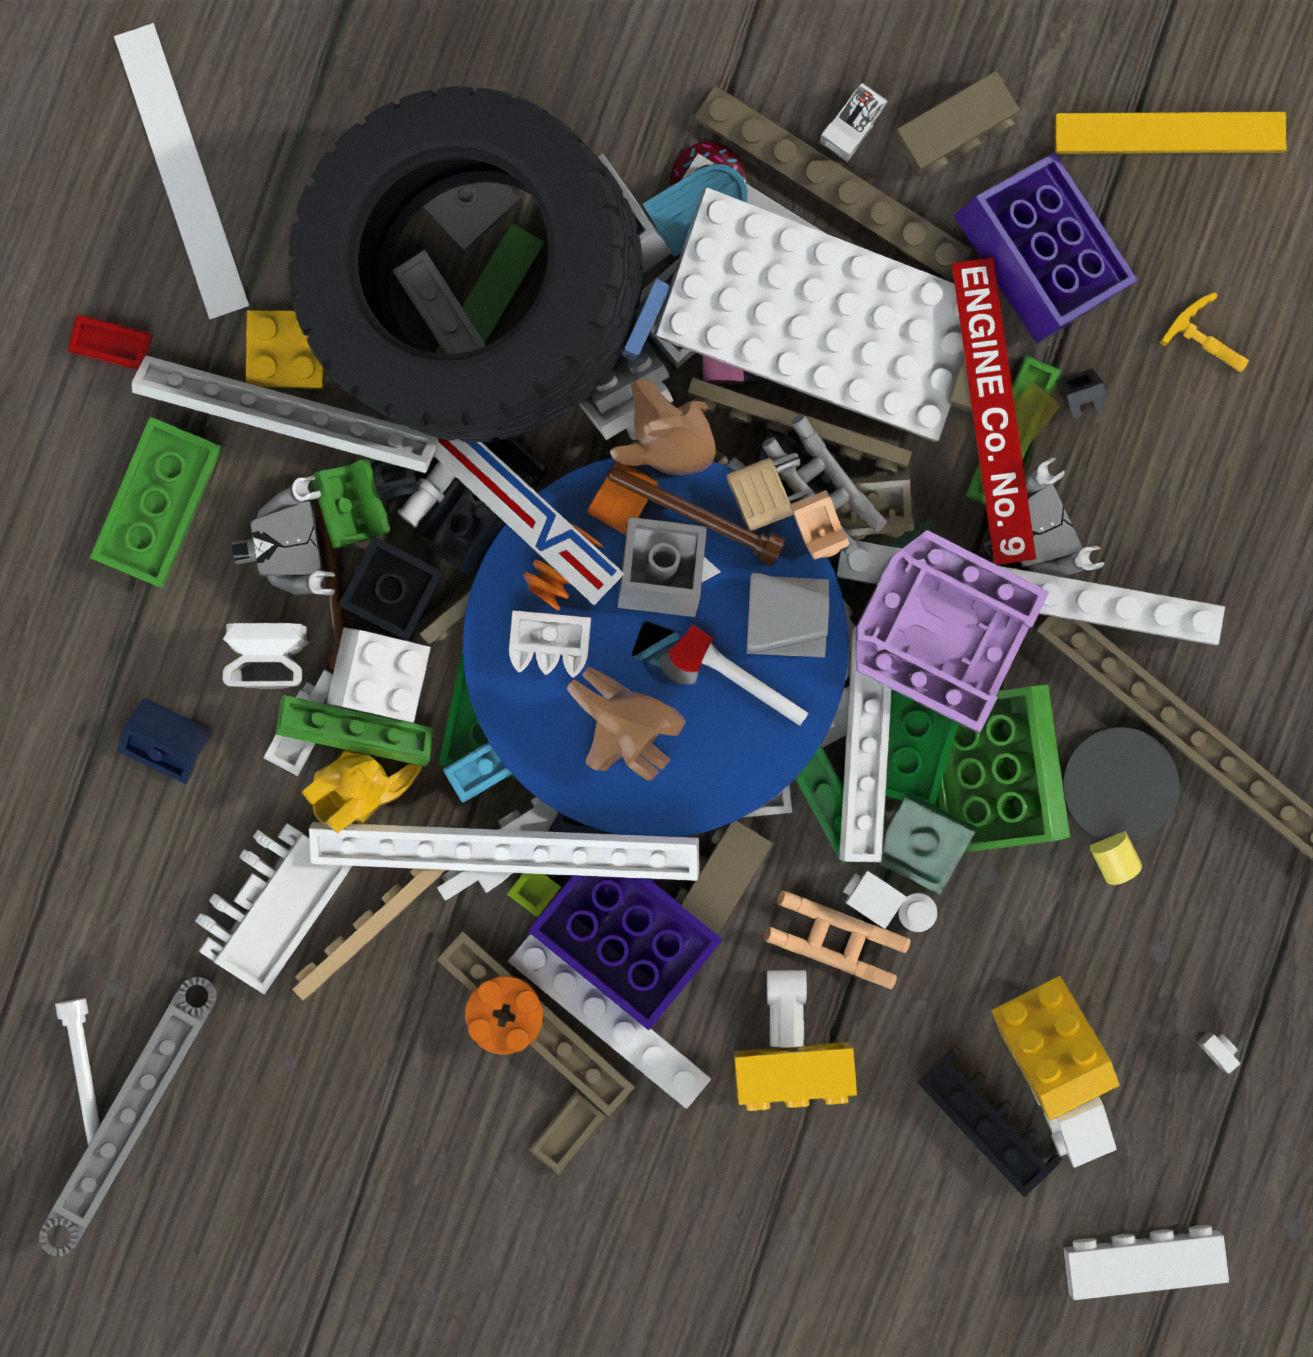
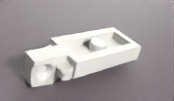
M325 669L316 686L307 682L296 698L328 704L327 698L333 673ZM275 735L264 759L298 776L316 743Z

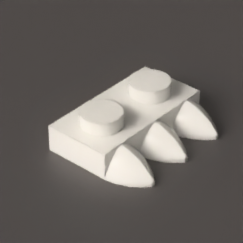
M513 611L509 656L514 668L518 672H522L530 663L535 652L540 669L545 675H548L556 667L560 655H563V662L567 672L571 677H575L583 669L588 657L591 618Z

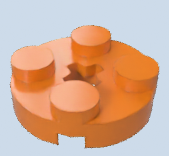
M498 976L485 981L473 991L466 1005L465 1021L470 1037L481 1048L494 1054L507 1055L524 1050L536 1039L542 1027L544 1013L538 995L527 982L513 976ZM503 1004L509 1005L510 1012L515 1014V1021H508L505 1026L499 1025V1019L493 1016L494 1009L501 1010Z

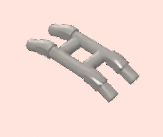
M802 414L794 418L791 423L800 436L799 439L805 449L814 458L798 471L794 467L779 473L780 478L784 479L794 494L809 489L806 483L824 470L838 488L830 494L834 509H838L848 501L849 506L862 520H865L876 532L880 531L886 525V519L874 508V505L865 495L857 489L826 449V445L812 428L806 416ZM775 437L769 438L762 443L764 451L772 461L787 456ZM841 526L849 541V545L841 550L848 555L856 549L857 543Z

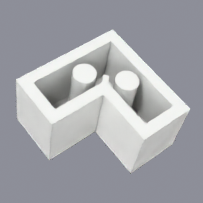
M1099 1096L1049 1121L1044 1112L1047 1123L1053 1133L1051 1136L1059 1155L1067 1154L1074 1168L1117 1150L1106 1112Z

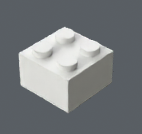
M343 628L327 703L414 723L431 647L362 630Z

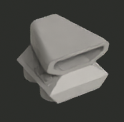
M752 573L750 576L747 654L825 658L829 618V579L774 577L762 573Z

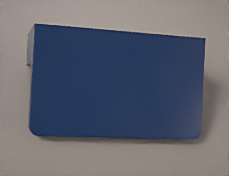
M143 699L125 724L117 751L187 784L193 775L198 756L209 741L212 731L149 699Z

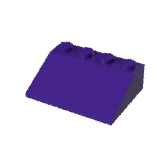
M1056 153L1047 156L975 196L953 215L980 258L994 257L997 284L1036 344L1062 330L1138 281Z
M573 875L528 930L531 935L648 1031L723 940L649 878Z

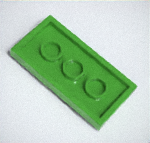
M149 417L90 559L163 589L223 447L158 419Z

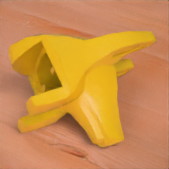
M344 750L337 760L315 773L314 782L305 788L302 793L308 802L313 805V812L320 822L328 823L338 834L350 824H364L379 807L398 799L410 788L421 771L422 766L409 763L398 772L387 777L382 766L371 755Z

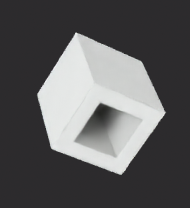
M867 870L861 876L855 873L843 890L848 895L844 901L846 904L886 929L907 897Z

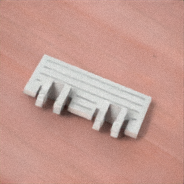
M288 823L285 824L278 837L291 845L290 849L260 830H257L253 836L257 843L281 856L274 867L261 860L253 852L245 849L239 856L243 861L269 877L266 882L252 873L234 898V902L247 909L246 913L217 894H213L209 901L213 907L237 920L231 930H227L216 923L211 917L201 913L195 920L200 926L225 941L222 946L208 937L199 949V952L263 994L269 989L352 867L347 865L311 864L309 837Z

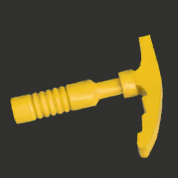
M1217 293L1204 296L1189 306L1176 318L1160 341V344L1166 346L1175 334L1183 332L1184 337L1187 339L1193 338L1202 344L1204 350L1215 355L1220 360L1222 359L1223 362L1232 366V368L1240 373L1249 362L1247 358L1239 355V353H1236L1231 348L1229 349L1228 346L1226 347L1225 344L1213 336L1207 337L1196 330L1197 326L1189 321L1190 317L1195 316L1198 309L1201 310L1207 303L1213 302L1217 298Z

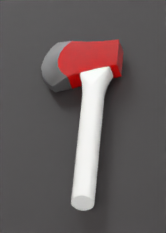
M695 625L690 627L676 645L658 658L659 665L664 674L679 684H695L700 666L704 664L717 670L799 726H801L809 714L724 657L712 644L714 638Z

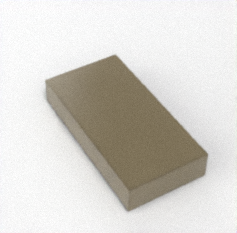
M577 1089L528 1151L559 1175L606 1117V1114Z

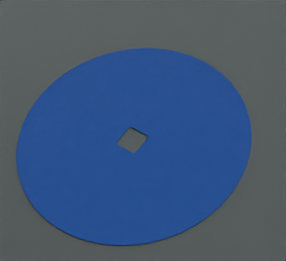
M609 458L579 468L559 478L537 493L569 523L576 525L603 545L605 548L595 547L620 570L622 569L626 536L587 513L592 501L607 478L608 471L613 468L616 460ZM713 462L702 472L686 476H674L661 472L650 465L631 466L659 482L657 487L747 529L726 478V474L736 470ZM650 500L639 517L641 519L702 526ZM794 515L751 531L759 536L761 533L769 535L771 532L785 539L780 554L772 567L757 561L758 556L752 554V549L707 528L704 557L721 572L702 582L700 600L695 617L617 608L620 579L595 605L573 585L565 583L564 587L570 596L568 599L555 596V600L560 606V610L557 611L528 589L529 585L523 577L525 572L538 575L533 565L535 559L543 562L547 561L506 524L487 551L475 576L467 603L463 631L464 670L470 700L487 740L505 767L526 789L561 814L586 826L619 835L680 837L706 832L732 823L752 813L777 796L800 774L825 739L838 710L848 667L849 637L841 589L828 558H812L804 545ZM752 573H762L774 577L829 579V618L825 658L747 654L750 576ZM524 611L591 618L588 657L579 674L571 677L564 666L563 655H560L556 667L548 675H545L538 665L535 652L528 666L522 672H518L514 668L509 656L512 612ZM648 621L677 632L679 634L678 642L690 627L695 625L714 638L712 644L724 657L809 714L801 726H799L717 670L704 664L700 666L695 684H679L672 681L664 674L662 668L632 656V651L643 623ZM588 667L614 679L631 692L646 694L668 704L686 720L679 735L670 736L659 733L652 744L671 759L664 769H660L649 762L659 771L653 780L648 781L630 769L623 757L616 761L607 771H596L585 763L594 740L597 721L570 695L567 687L572 680H575L594 693L604 697L582 676Z

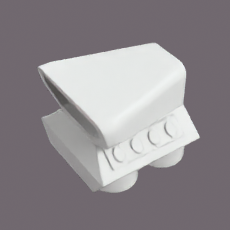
M294 623L226 624V635L223 640L235 652L242 655L225 666L223 670V682L227 686L284 689L298 686L302 682V668L291 657L298 654L310 643L307 639V626Z

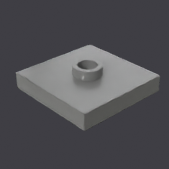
M489 182L473 183L448 190L429 201L423 208L465 252L520 201V197L508 185Z

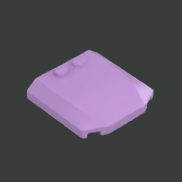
M926 530L890 557L856 625V671L979 733L998 698L996 694L1028 629L1033 626L1049 592Z

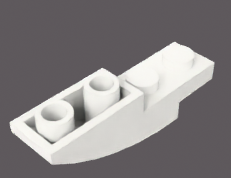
M535 797L531 800L534 808L523 815L518 810H515L498 821L501 826L499 830L549 832L559 812ZM450 870L441 876L445 883L437 887V889L446 901L479 880L487 893L513 873Z

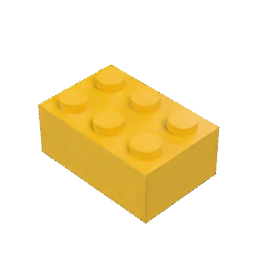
M1061 976L991 1010L1001 1037L1049 1121L1120 1086L1109 1056Z
M849 1042L733 1051L737 1099L739 1105L746 1104L748 1111L770 1109V1102L784 1101L788 1108L809 1106V1099L823 1098L825 1104L829 1105L844 1104L849 1102L848 1096H857L854 1050Z

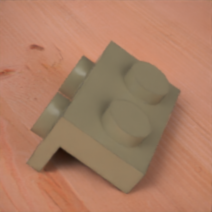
M909 475L851 479L857 489L865 495L874 505V508L886 519L887 523L880 531L876 532L865 520H862L849 506L848 501L835 510L840 525L853 540H860L872 534L899 537L904 535L905 532L914 531V522L911 516ZM832 482V493H833V492H834L835 490H837L838 488H837L836 485Z

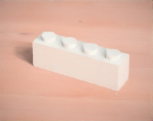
M1199 1225L1189 1227V1233L1174 1235L1173 1230H1156L1150 1232V1238L1135 1239L1134 1234H1120L1112 1236V1242L1096 1244V1239L1094 1238L1074 1240L1073 1247L1063 1248L1069 1295L1073 1300L1228 1283L1229 1276L1224 1235L1217 1230L1212 1231L1211 1225Z

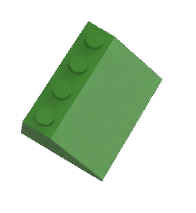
M1048 685L998 691L996 694L998 698L979 733L958 723L938 793L946 855L1052 842L1070 838Z

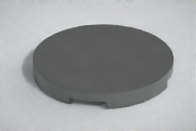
M1109 728L1088 736L1072 752L1065 764L1062 775L1065 805L1070 816L1083 830L1100 840L1126 831L1131 842L1152 835L1169 819L1178 799L1179 778L1171 755L1154 737L1132 728Z

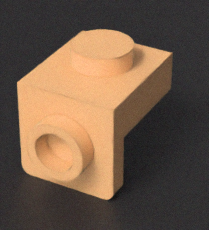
M826 490L790 505L804 545L813 559L831 557L837 554L840 549L849 545L848 538L841 528L832 500Z

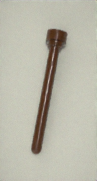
M613 467L608 471V479L611 482L752 549V554L758 556L757 561L772 567L777 560L785 541L784 538L771 532L769 535L761 533L759 536L618 467Z
M317 498L315 500L324 571L335 574V577L329 576L325 580L326 589L335 590L333 595H327L333 647H330V655L327 656L328 671L334 672L343 628H346L345 611L336 606L342 595L337 548L333 549Z

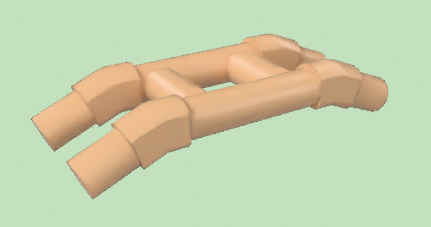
M783 890L780 892L777 899L778 905L814 918L815 921L808 940L768 927L763 936L765 942L806 956L890 990L894 987L897 979L895 974L859 961L858 958L865 939L906 953L910 946L909 938ZM829 925L851 932L844 954L822 946Z

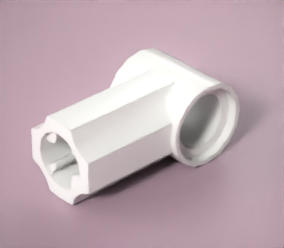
M767 970L766 988L767 1005H770V1047H803V1005H806L807 998L806 970Z

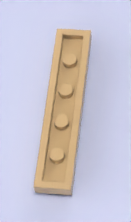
M413 868L410 873L414 878L404 888L399 883L391 888L381 898L385 905L375 914L369 909L352 925L357 931L347 940L340 935L324 950L328 957L321 964L316 966L312 961L297 974L295 978L300 983L292 990L302 1001L307 999L447 870Z

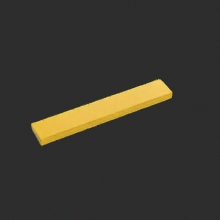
M1286 112L1056 113L1055 115L1056 154L1284 153L1286 151Z

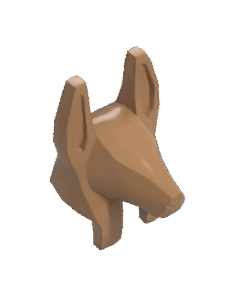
M639 379L631 383L635 406L634 427L637 441L631 445L613 448L610 451L613 459L623 465H650L661 472L674 476H686L702 472L713 463L715 457V441L709 423L703 414L709 409L706 403L690 401L676 408L659 392L652 381Z
M588 667L582 676L604 697L594 693L575 680H572L567 687L570 695L597 721L594 740L585 763L596 771H607L616 761L623 757L630 769L648 781L653 780L659 771L649 762L660 769H664L671 760L652 744L659 733L670 736L679 735L686 720L668 704L646 694L631 692L614 679Z

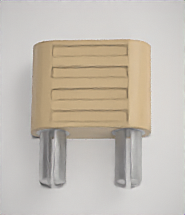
M792 453L774 461L769 457L726 474L733 497L749 531L793 515L790 503L813 494L812 489L809 488L787 497L779 478V473L800 465L797 453Z

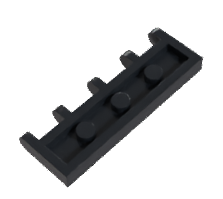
M955 1046L925 1073L917 1083L1016 1190L1025 1197L1063 1159L1058 1154H1055L1044 1163L1029 1146L1039 1135L1038 1132L1032 1128L1022 1138L1002 1118L1012 1107L1010 1102L1005 1100L994 1109L975 1089L986 1078L982 1072L979 1071L968 1081L951 1063L962 1052Z

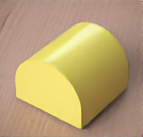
M1126 831L1090 845V850L1106 882L1110 885L1127 882L1134 878L1142 869L1141 861Z

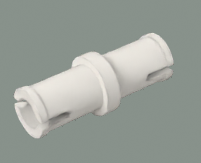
M439 461L425 479L420 478L418 480L417 486L419 491L411 495L403 507L397 511L398 515L417 528L419 522L435 502L440 503L445 497L443 492L456 476Z

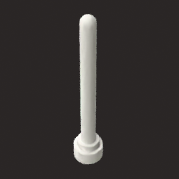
M78 998L55 1003L57 1018L62 1019L63 1026H67L86 1138L89 1146L100 1127V1120L82 1024L86 1022L85 1015L89 1012L86 998Z

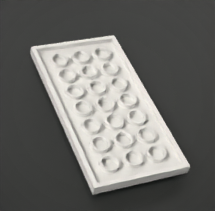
M707 187L702 190L653 337L933 442L940 439L951 406L948 401L952 394L962 359L964 358L954 283Z

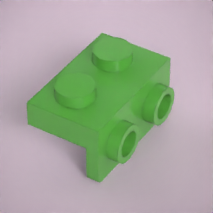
M368 459L359 460L348 466L318 471L311 475L315 477V480H312L315 491H320L321 493L318 501L333 549L368 542L371 537L375 536L378 538L390 531L388 515L379 496L375 475Z

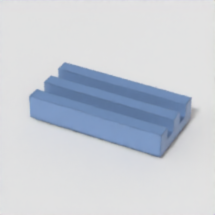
M658 279L655 280L621 354L622 356L633 361L639 356L669 290V284Z

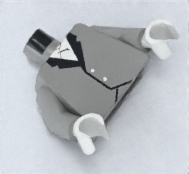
M1049 458L1039 465L1037 471L1025 477L1036 559L1016 562L1019 569L1027 568L1029 572L1057 577L1072 575L1083 571V569H1099L1103 567L1104 562L1092 564L1089 560V555L1092 551L1099 550L1100 547H1082L1053 483L1064 476L1065 472L1062 471L1056 476L1051 475L1048 472V464L1056 459ZM991 540L984 543V547L991 562L994 564Z
M314 476L298 478L293 483V486L276 494L259 510L257 519L251 521L253 539L232 542L234 560L236 565L257 561L261 576L267 577L272 586L293 595H333L335 590L325 588L326 578L329 576L335 577V574L324 571L314 504L310 501L304 502L305 500L319 498L321 493L320 491L310 493L308 490L309 482L315 480Z

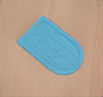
M711 164L696 169L691 175L643 203L657 231L672 251L674 257L682 252L704 188H710L747 203L748 189L744 178L736 169L725 164Z

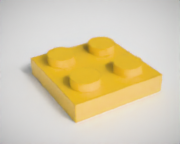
M247 310L246 383L267 389L324 390V368L307 343L309 336L302 333L295 311Z

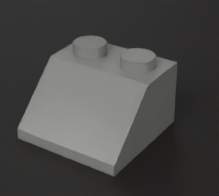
M629 517L621 569L624 575L620 578L617 608L695 617L701 594L707 527Z

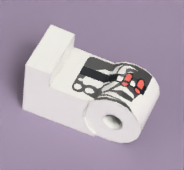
M862 83L833 122L822 133L819 143L848 162L872 129L873 123L888 101Z

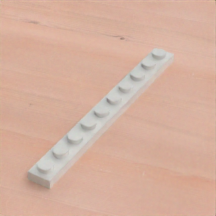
M854 540L857 543V547L852 553L846 555L840 550L836 578L877 585L890 557L901 550V548ZM999 566L1049 592L1039 614L1215 646L1219 645L1225 606Z
M312 822L309 827L311 864L697 880L699 876V838L350 824L337 834L328 823Z

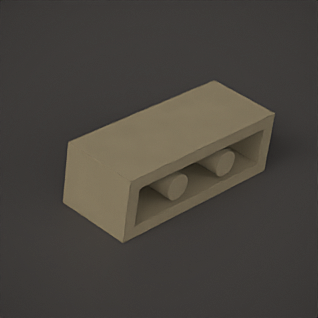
M995 71L897 129L894 138L917 176L926 171L929 175H933L949 165L947 159L954 154L960 152L962 156H965L982 145L980 139L993 132L995 137L1014 127L1015 123L1013 120L1016 119L1020 109L998 72Z
M738 821L718 827L711 839V842L716 844V847L709 858L702 854L699 859L698 879L694 881L689 891L681 888L674 899L717 935L773 845L772 842Z

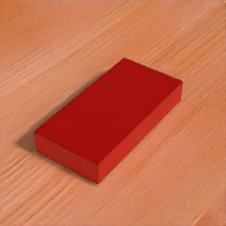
M77 314L67 351L72 354L138 371L145 356H148L153 335Z

